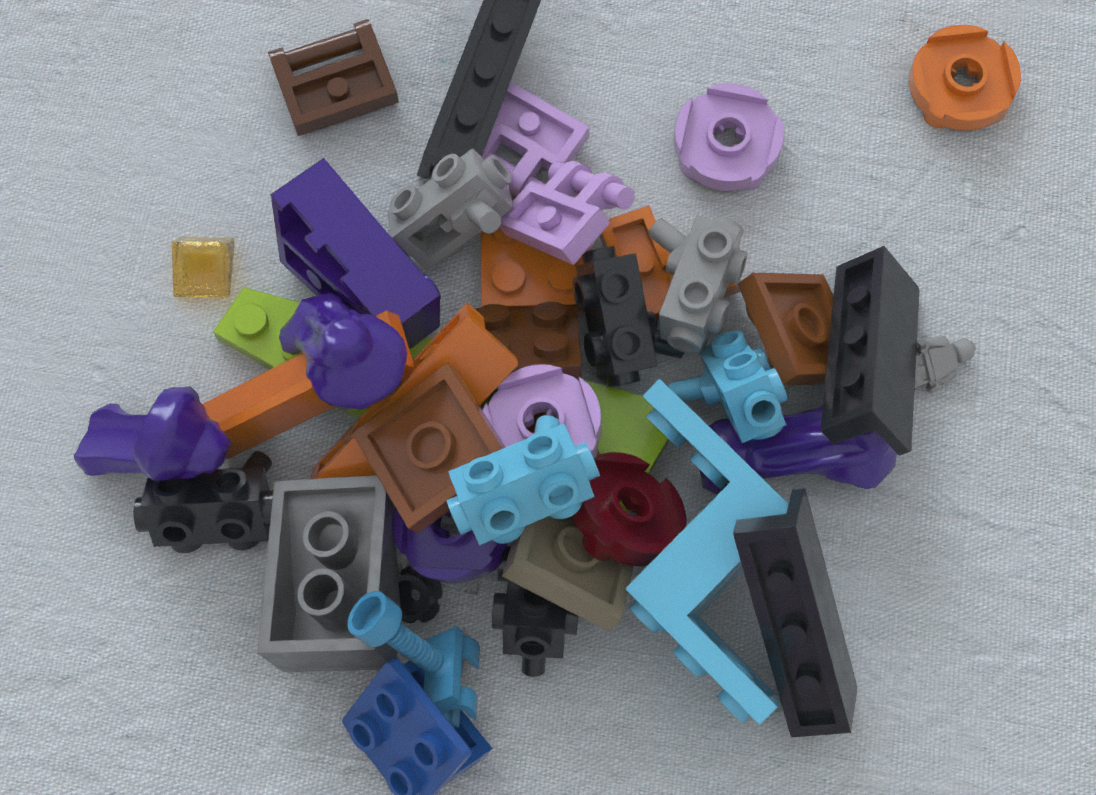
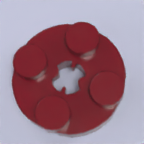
M621 452L600 454L594 458L600 476L589 481L595 497L583 501L578 512L572 516L579 531L583 534L582 544L584 549L597 560L606 561L612 558L617 562L630 566H648L686 527L687 518L683 501L676 488L666 477L659 483L652 475L645 472L650 464L641 458ZM622 501V503L624 504V506L626 507V509H628V510H630V511L636 513L637 515H636V516H632V515L628 514V513L621 507V505L619 504V502Z

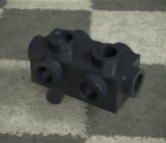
M615 246L586 251L582 255L583 264L576 265L578 276L573 279V293L578 308L581 311H585L589 333L584 335V350L588 363L596 368L597 376H605L607 387L641 381L639 370L658 367L655 353L681 359L685 352L673 348L668 344L667 340L660 338V331H656V317L652 311H647L636 253L617 257Z
M255 451L242 468L216 469L212 474L202 473L197 477L187 479L154 481L147 478L143 497H137L134 502L133 516L135 528L138 532H149L154 547L171 546L178 553L193 552L203 544L228 543L235 550H248L256 546L260 541H268L273 490L269 488L266 473L272 466V461L265 453Z
M507 546L503 551L501 564L498 566V581L508 582L507 592L494 593L492 629L503 630V654L520 655L522 657V673L530 677H538L545 673L546 657L563 659L565 634L577 635L578 616L502 577L511 546Z

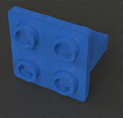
M393 658L383 665L343 717L342 723L349 732L356 747L365 752L386 779L387 785L394 795H436L445 785L482 761L493 748L462 710H460L459 727H453L423 690L425 671L412 661L402 664L398 658Z

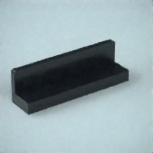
M483 0L423 153L417 176L427 179L432 165L436 166L442 158L449 154H456L461 157L473 148L482 157L541 0Z
M885 246L836 266L820 431L835 445L876 430L900 456L912 450L920 291L918 285Z
M805 488L794 489L791 492L786 514L736 520L733 536L791 738L851 733L857 696V683Z

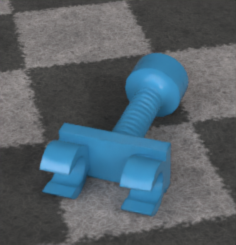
M372 591L361 597L349 614L347 624L349 632L370 647H378L387 643L424 670L423 690L453 727H459L460 710L465 711L468 716L476 720L477 694L471 688L460 686V679L463 671V659L468 660L478 670L480 657L479 643L471 637L464 636L463 631L457 626L428 638L426 642L401 623V608L382 592Z

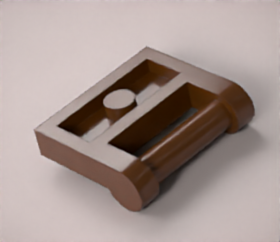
M369 19L353 23L354 29L286 52L283 47L268 52L298 136L399 103L396 88ZM360 49L362 50V54L293 76L292 72Z

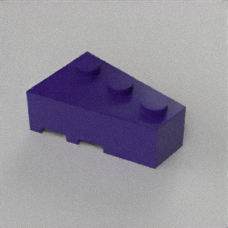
M322 158L270 194L280 262L316 296L328 292L341 296L348 309L355 310L359 314L376 316L386 310L398 314L409 350L440 327L441 295L435 283L427 275L419 271L325 158Z

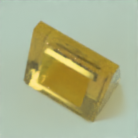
M179 237L172 241L173 296L230 297L234 238Z

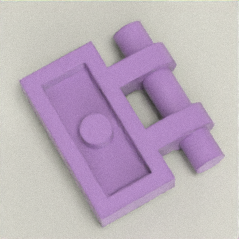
M510 81L482 158L486 159L491 154L495 155L496 150L501 144L523 156L519 163L514 166L495 155L503 162L511 175L512 182L508 184L510 195L516 198L530 181L545 186V183L535 178L541 168L548 171L554 162L566 163L572 161L589 138V126Z
M557 161L548 170L549 181L545 186L530 181L512 201L513 209L501 217L500 228L506 236L574 265L592 247L594 241L610 224L602 210H610L615 207L628 209L634 202L635 193L631 187L625 186L623 180L615 175L605 172L595 175L587 165L576 161L566 163Z

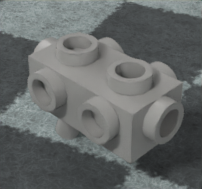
M473 148L461 157L456 154L445 156L435 166L432 179L418 189L413 186H406L393 197L390 203V210L388 211L390 228L388 234L408 257L412 256L424 268L429 270L442 259L455 255L462 248L463 244L481 231L493 233L498 230L501 225V217L513 209L508 185L512 182L508 169L495 155L491 154L486 159H483Z
M696 215L690 233L685 236L663 218H660L652 225L648 232V236L670 253L666 272L674 276L659 313L660 338L667 340L669 345L679 351L696 354L700 351L704 352L710 335L712 333L720 335L725 324L730 302L723 300L730 283L737 285L740 282L748 252L740 250V240L744 229L740 224L724 217L709 219Z

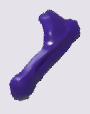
M328 292L302 299L293 316L280 329L279 340L282 350L291 355L301 352L305 354L307 362L306 377L312 383V388L318 397L331 406L358 410L368 408L394 392L402 380L408 353L404 340L398 331L376 316L359 314L355 310L348 309L341 296Z
M191 386L172 387L164 389L160 393L147 415H131L124 412L119 404L113 403L92 412L88 431L74 454V460L84 473L90 476L113 472L142 473L144 477L154 481L187 479L197 477L202 473L212 474L218 467L222 466L231 441L220 429L218 422L209 418L206 408L200 402L198 393Z
M823 405L816 409L783 415L786 425L776 435L761 440L751 439L744 443L739 439L729 419L716 420L709 425L763 479L786 475L818 474L839 483L871 489L876 488L896 466L897 453L876 430L833 445L820 431ZM699 469L702 488L718 495L730 483L728 482L720 490Z

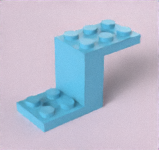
M659 378L643 395L654 407L646 417L678 448L688 441L697 450L690 460L720 490L728 482L730 483L625 588L636 599L629 608L652 632L656 633L659 630L663 633L666 630L679 643L673 650V653L695 676L699 678L701 675L706 676L708 673L723 688L717 695V698L739 721L744 723L752 717L760 725L781 705L780 698L699 616L744 572L733 536L736 520L786 514L789 504Z

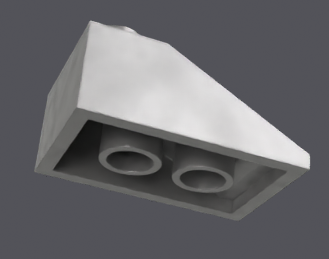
M377 475L274 481L257 654L282 672L380 670L386 662L398 657V651L387 643L378 647L366 645L349 632L347 625L352 608L361 597L369 592L380 591L400 607L396 543L392 527L393 502Z

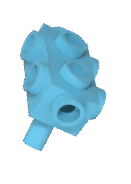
M733 330L722 333L715 337L709 346L705 347L704 352H699L704 364L701 376L669 384V388L684 403L703 398L707 406L720 403L742 443L751 439L761 440L772 437L786 425L780 403L788 401L782 381L776 369L770 368L762 348L758 347L751 350L742 331Z
M544 415L537 419L535 433L529 438L448 471L457 496L446 501L461 535L473 530L479 545L491 540L504 544L516 540L523 533L525 526L548 516L554 519H565L573 516L578 512L583 501L595 497L589 481L599 477L600 474L587 443L583 442L575 446L565 424H560L559 420L553 416Z

